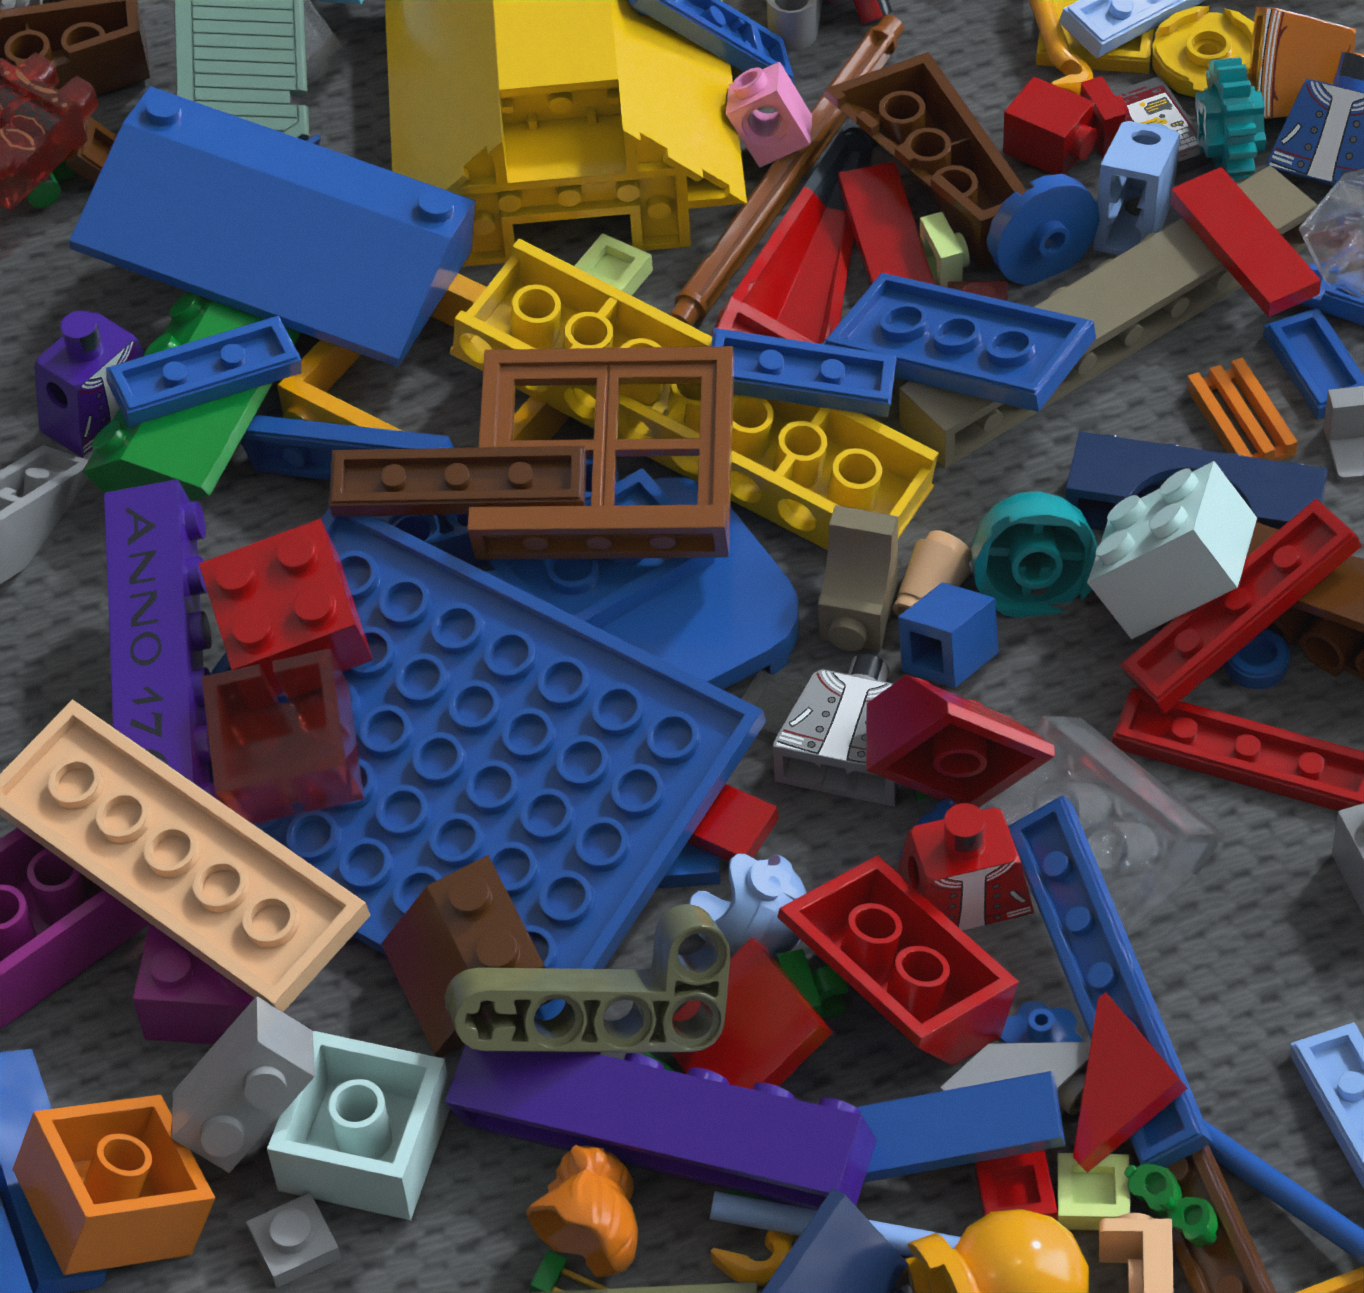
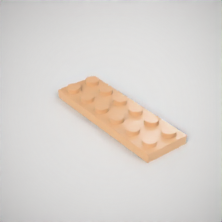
M73 699L0 774V815L252 997L255 998L257 996L282 1012L289 1007L371 916L366 902Z

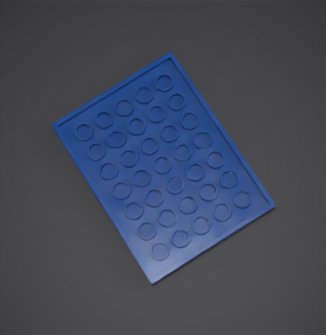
M328 508L321 520L339 555L373 661L251 705L231 669L227 653L225 652L210 673L214 685L215 703L213 706L206 707L207 724H210L214 730L218 748L217 763L209 764L210 782L215 784L220 802L366 902L371 916L352 937L385 955L386 953L381 943L426 886L489 855L545 968L604 969L766 723L763 710L372 515L332 516L330 508ZM555 999L539 1007L534 1018L540 1020L554 1018L564 1008L565 1001Z

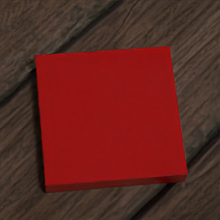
M751 937L730 959L725 1023L722 1034L713 1045L704 1050L671 1053L686 1074H688L690 1068H702L725 1077L730 1085L752 1090L755 1083H768L779 1087L833 1032L765 945ZM688 1001L673 1016L672 1020L684 1021L693 1017L699 1010L701 1001Z

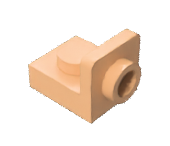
M1127 1213L1117 1218H1103L1099 1220V1262L1128 1263V1293H1174L1172 1219H1154L1142 1213Z

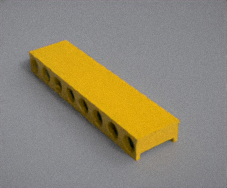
M519 238L512 246V256L467 312L461 310L455 317L454 340L450 354L483 371L485 350L711 347L712 336ZM701 384L620 385L617 439L700 438ZM596 385L516 386V389L546 401L547 405L594 429ZM736 394L733 396L731 501L827 551L829 523L835 505L898 516L899 539L934 488L932 479L939 452L862 413ZM647 456L679 474L698 482L699 456Z

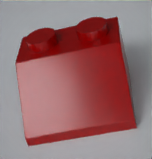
M905 675L866 703V771L939 800L950 798L956 804L968 803L979 808L1055 757V747L1052 743L1013 718L984 707L977 701L967 700L933 686L923 679Z

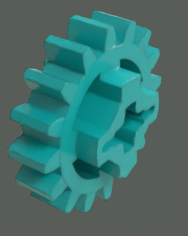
M1241 57L1209 61V71H1206L1208 88H1204V92H1197L1195 97L1198 128L1197 141L1200 153L1205 152L1206 158L1212 157L1214 170L1222 167L1235 183L1242 178H1249L1252 174H1255L1254 157H1257V153L1264 152L1266 148L1263 96L1261 91H1255V86L1251 87L1250 80L1247 81V69L1245 64L1242 65Z

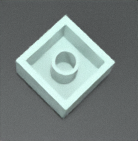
M1214 461L1193 472L1190 469L1180 470L1170 476L1160 489L1142 498H1139L1137 495L1127 497L1109 512L1107 516L1108 522L1101 543L1096 549V558L1087 583L1129 637L1133 639L1238 588L1257 517Z
M313 1031L315 1077L281 1114L267 1147L278 1191L298 1196L311 1192L316 1200L411 1220L450 1111V1107L445 1103L450 1088L445 1059Z

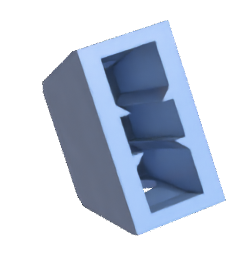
M1132 121L1121 123L1101 163L1097 201L1100 222L1094 238L1093 250L1121 255L1138 245L1148 234L1162 230L1171 205V188L1175 187L1180 134L1177 131L1159 123L1142 124ZM1140 198L1137 208H1141L1139 216L1131 215L1126 211L1125 204L1128 200Z

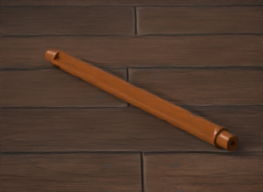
M885 15L876 26L869 28L828 87L881 69L896 50L897 40L904 31V25L901 20L893 15ZM824 93L810 111L812 114L810 145L773 162L748 197L747 204L742 205L714 244L707 258H704L681 292L675 297V306L669 313L670 316L692 327L697 320L701 321L706 317L708 311L730 282L732 275L741 267L795 191L799 181L807 174L847 118L842 111L825 98Z

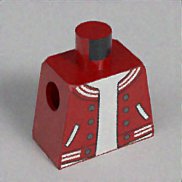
M961 803L952 806L946 812L944 819L916 825L908 831L897 873L961 930L1034 914L1022 864L1001 809L993 807L981 810L973 804Z

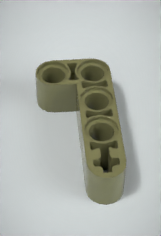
M691 904L678 905L665 912L657 923L654 935L652 969L472 968L462 971L448 984L444 996L445 1007L461 1041L472 1049L482 1051H701L716 1042L722 1034L724 1027L730 968V947L725 936L708 912L699 906ZM698 933L707 935L705 944L696 953L691 955L678 954L679 946L687 937ZM553 999L565 1001L564 1008L554 1018L547 1020L534 1018L537 1009L546 1001ZM625 999L634 1001L632 1009L623 1018L613 1021L603 1019L606 1010L613 1003ZM692 1000L701 1001L700 1008L693 1017L684 1021L672 1020L674 1012L681 1004ZM482 1001L491 1002V1004L483 1006L481 1010V1016L471 1017L470 1014H474L479 1011L480 1003ZM509 1014H516L517 1017L511 1019Z

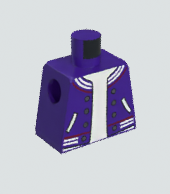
M75 311L63 318L61 322L63 336L37 358L34 372L40 432L83 458L93 450L92 443L94 438L106 425L111 423L119 409L106 381V368L144 357L145 353L138 339L133 334L104 316L88 311Z

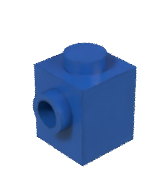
M942 582L898 616L902 672L956 688L999 653L995 597Z

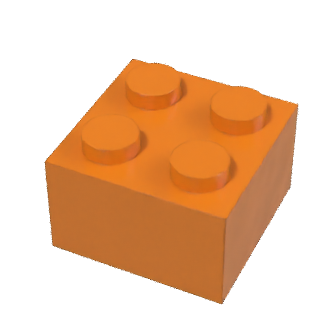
M162 1095L33 1111L12 1169L63 1275L192 1255L215 1200V1196L190 1149L172 1139V1114Z

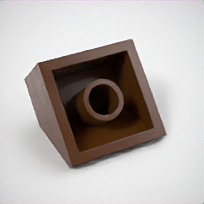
M489 855L426 886L381 943L434 1055L439 1058L466 1045L456 1033L445 1007L444 996L447 986L456 975L472 968H545ZM553 1000L546 1001L545 1003L541 1004L540 1007ZM482 1001L480 1003L479 1011L477 1013L470 1014L471 1017L481 1016V1010L483 1006L491 1004V1002ZM509 1014L511 1019L517 1017L516 1014Z

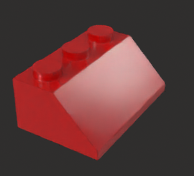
M878 855L779 908L777 918L919 1049L953 1066L981 1050L987 1044H991L1001 1038L1019 981Z

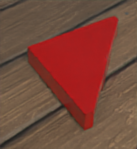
M1106 992L1097 1001L1073 1158L1087 1173L1188 1089Z

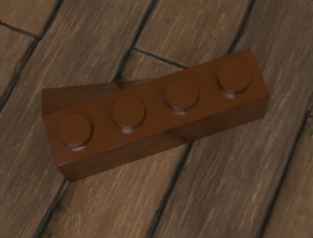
M927 52L825 88L824 95L827 100L903 163L928 193L939 211L943 212L954 233L960 232L963 235L969 255L978 268L982 270L995 265L993 256L988 251L987 236L991 222L1007 198L1016 191L1022 195L1027 190L930 53Z

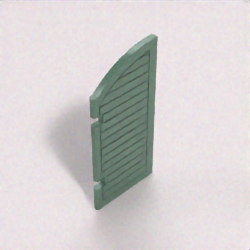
M174 0L176 95L305 141L310 138L308 107L305 105H290V96L303 97L308 94L304 0Z

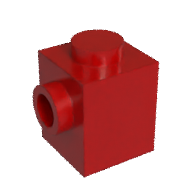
M1033 77L1004 111L1003 153L1053 175H1066L1078 160L1084 161L1090 155L1095 145L1097 129L1093 128L1094 102Z

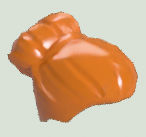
M589 1145L573 1146L563 1156L560 1165L557 1167L555 1180L548 1185L549 1192L533 1202L526 1210L530 1224L538 1237L553 1251L582 1255L586 1260V1265L597 1278L623 1273L635 1259L638 1226L632 1205L629 1202L633 1194L634 1180L628 1168L617 1156L611 1152H606L604 1148Z

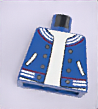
M1342 52L1333 85L1312 79L1305 80L1268 158L1266 167L1271 165L1280 173L1364 193V56Z

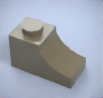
M835 505L829 523L827 562L822 591L818 601L819 640L831 642L836 647L847 651H857L862 648L881 651L892 615L893 605L898 595V516Z

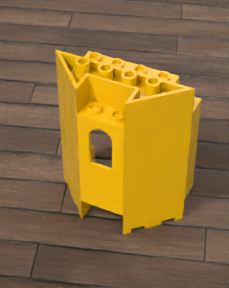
M385 0L392 171L475 200L472 249L462 267L506 263L512 256V246L515 244L513 224L630 214L632 246L642 251L691 247L689 209L747 204L739 134L726 115L729 85L733 83L730 63L649 15L643 16L632 8L628 0Z

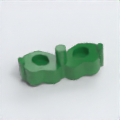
M1142 1164L1137 1167L1129 1165L1126 1167L1124 1174L1128 1178L1127 1186L1135 1197L1141 1202H1146L1150 1209L1158 1216L1172 1219V1227L1178 1233L1184 1234V1237L1195 1247L1212 1245L1215 1242L1218 1228L1217 1216L1213 1207L1205 1199L1195 1197L1182 1198L1179 1183L1175 1175L1168 1168L1155 1164Z

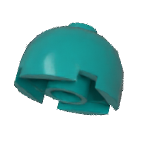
M1041 491L1016 493L995 504L978 524L972 538L971 549L972 571L975 584L981 594L983 592L984 595L995 597L996 610L1005 616L1018 618L1064 613V610L1048 604L1071 602L1078 595H1080L1082 601L1091 592L1092 588L1087 582L1096 558V549L1098 547L1096 538L1082 512L1064 498ZM1047 587L1045 594L1028 596L1031 595L1032 589Z

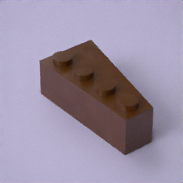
M67 0L0 10V81L9 85L8 87L10 88L26 85L17 76L16 69L22 72L31 83L50 76L54 91L58 92L55 93L56 98H58V107L61 108L63 103L70 105L149 79L147 40L138 0ZM5 71H10L8 75L4 74ZM0 85V86H2V87H0V92H1V93H3V91H1V89H2L4 86H7V85Z

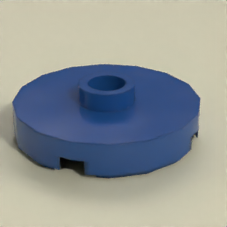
M1064 174L1042 176L1031 181L1030 183L1034 187L1027 190L1024 194L1020 195L1016 191L1004 201L991 222L987 236L988 251L993 256L994 264L1008 280L1022 285H1033L1069 270L1083 257L1090 247L1100 222L1098 202L1078 179Z

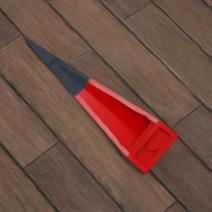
M850 118L717 315L718 320L714 328L822 344L840 323L854 234L838 186V172L868 167L874 138Z

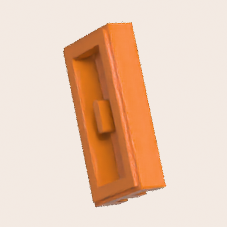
M1243 357L1233 360L1229 370L1225 371L1221 365L1210 368L1209 376L1202 378L1199 372L1188 375L1187 390L1227 453H1237L1243 456L1281 461L1296 455L1298 441ZM1233 383H1236L1238 385L1243 395L1253 408L1254 412L1264 425L1265 429L1273 439L1274 443L1276 444V447L1272 445L1267 435L1259 425L1258 421L1248 408L1247 404L1245 403V401L1243 400V398L1241 397ZM1218 389L1258 453H1250L1211 392L1212 390Z

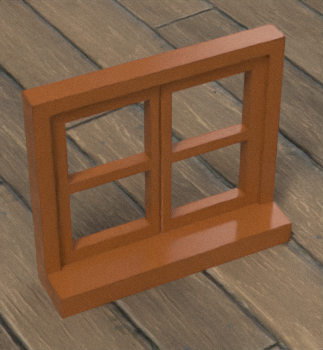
M733 346L485 350L479 448L585 446L586 457H593L591 506L469 507L468 533L475 559L729 557L735 360ZM701 384L700 438L617 439L620 385ZM596 385L594 440H513L516 386ZM699 456L697 505L615 506L617 457Z

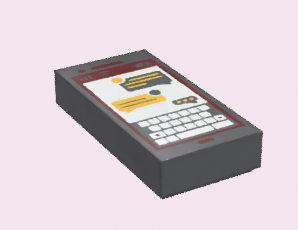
M1160 76L1113 92L1115 96L1120 95L1125 100L1132 122L1142 124L1159 123L1180 134L1176 175L1211 164L1212 157L1206 158L1205 152L1200 153L1197 141L1198 129Z

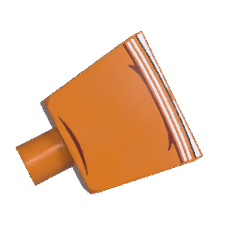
M1256 7L1248 81L1250 80L1251 87L1255 86L1256 92L1261 91L1265 107L1264 119L1288 117L1306 79L1333 85L1342 52L1364 56L1362 53H1354L1356 30L1278 8Z

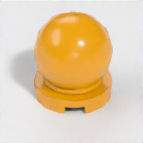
M1016 1209L991 1212L968 1226L954 1249L950 1247L943 1236L937 1233L907 1244L913 1257L906 1259L909 1264V1282L912 1293H1089V1267L1073 1234L1053 1217L1032 1211Z

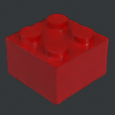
M321 518L199 563L231 669L251 705L373 661L339 555Z

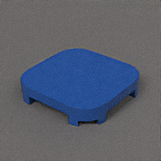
M658 478L654 480L676 505H697V481L688 478ZM730 507L729 557L715 558V562L600 629L723 690L762 669H765L769 676L772 677L789 664V655L799 639V599L789 578Z

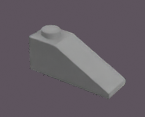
M42 445L0 470V584L24 570L36 555L87 481L88 477L82 472L88 462L87 459Z

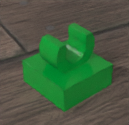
M804 949L777 954L776 961L821 1018L835 1017L845 1012L846 1007L841 994L848 993V985L830 966H825L811 973Z

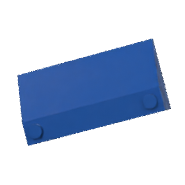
M150 86L124 120L72 233L69 245L71 250L263 319L279 316L281 322L287 328L399 367L471 253L475 200Z

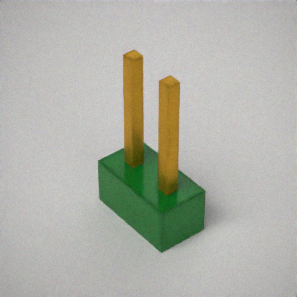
M548 1250L530 1284L529 1293L563 1291L556 1287L561 1275L593 1289L610 1288L565 1269L567 1258Z

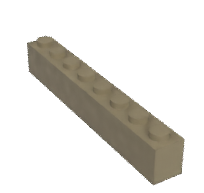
M1269 165L1253 176L1242 178L1236 182L1297 253L1313 244L1318 205L1276 169ZM1183 218L1159 232L1148 234L1138 245L1114 259L1103 261L1093 272L1068 287L1058 288L1046 300L1034 306L1035 308L1094 321L1096 339L1042 409L1242 287ZM907 381L906 384L899 387V425L917 442L939 452L937 461L944 468H947L1037 413L1036 411L912 381Z

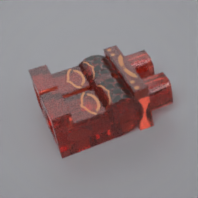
M35 52L17 67L2 58L0 59V205L11 211L65 160L72 149L77 151L88 141L83 122L99 106L94 87L91 83L78 76L70 79L59 90L54 88L60 83L56 68L48 59Z

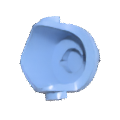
M737 854L730 859L731 902L722 900L707 891H698L690 897L689 904L699 906L708 912L725 936L730 947V959L751 937L765 945L775 959L778 953L791 951L801 940L777 918L780 907L801 897L807 891L800 877L792 869V864L778 854L770 856L767 860L759 861L746 854ZM698 933L699 936L704 941H706L707 935Z

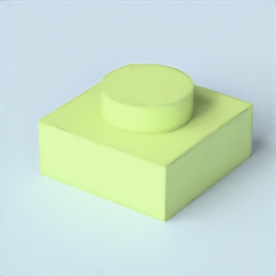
M943 212L920 217V240L935 285L961 291L963 268L968 267L970 262L968 247L963 235L960 232L953 233Z
M603 233L574 266L631 296L653 271L651 254Z
M1058 1153V1222L1068 1230H1099V1220L1103 1218H1117L1120 1215L1130 1213V1191L1127 1186L1128 1178L1124 1174L1126 1167L1129 1166V1154H1109L1087 1173L1073 1158V1153Z

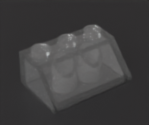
M1042 716L1033 732L1054 745L1055 757L988 801L984 809L993 807L1001 809L1009 826L1064 795L1075 808L1126 934L1130 936L1194 882L1225 834L1081 717Z

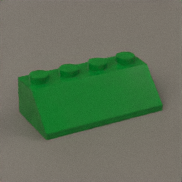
M187 292L174 303L169 312V316L172 318L164 333L147 348L144 356L265 319ZM285 327L294 345L301 332ZM273 382L129 427L119 408L111 423L106 425L94 438L92 443L94 452L82 472L104 493L178 479L190 502L208 497L212 493Z

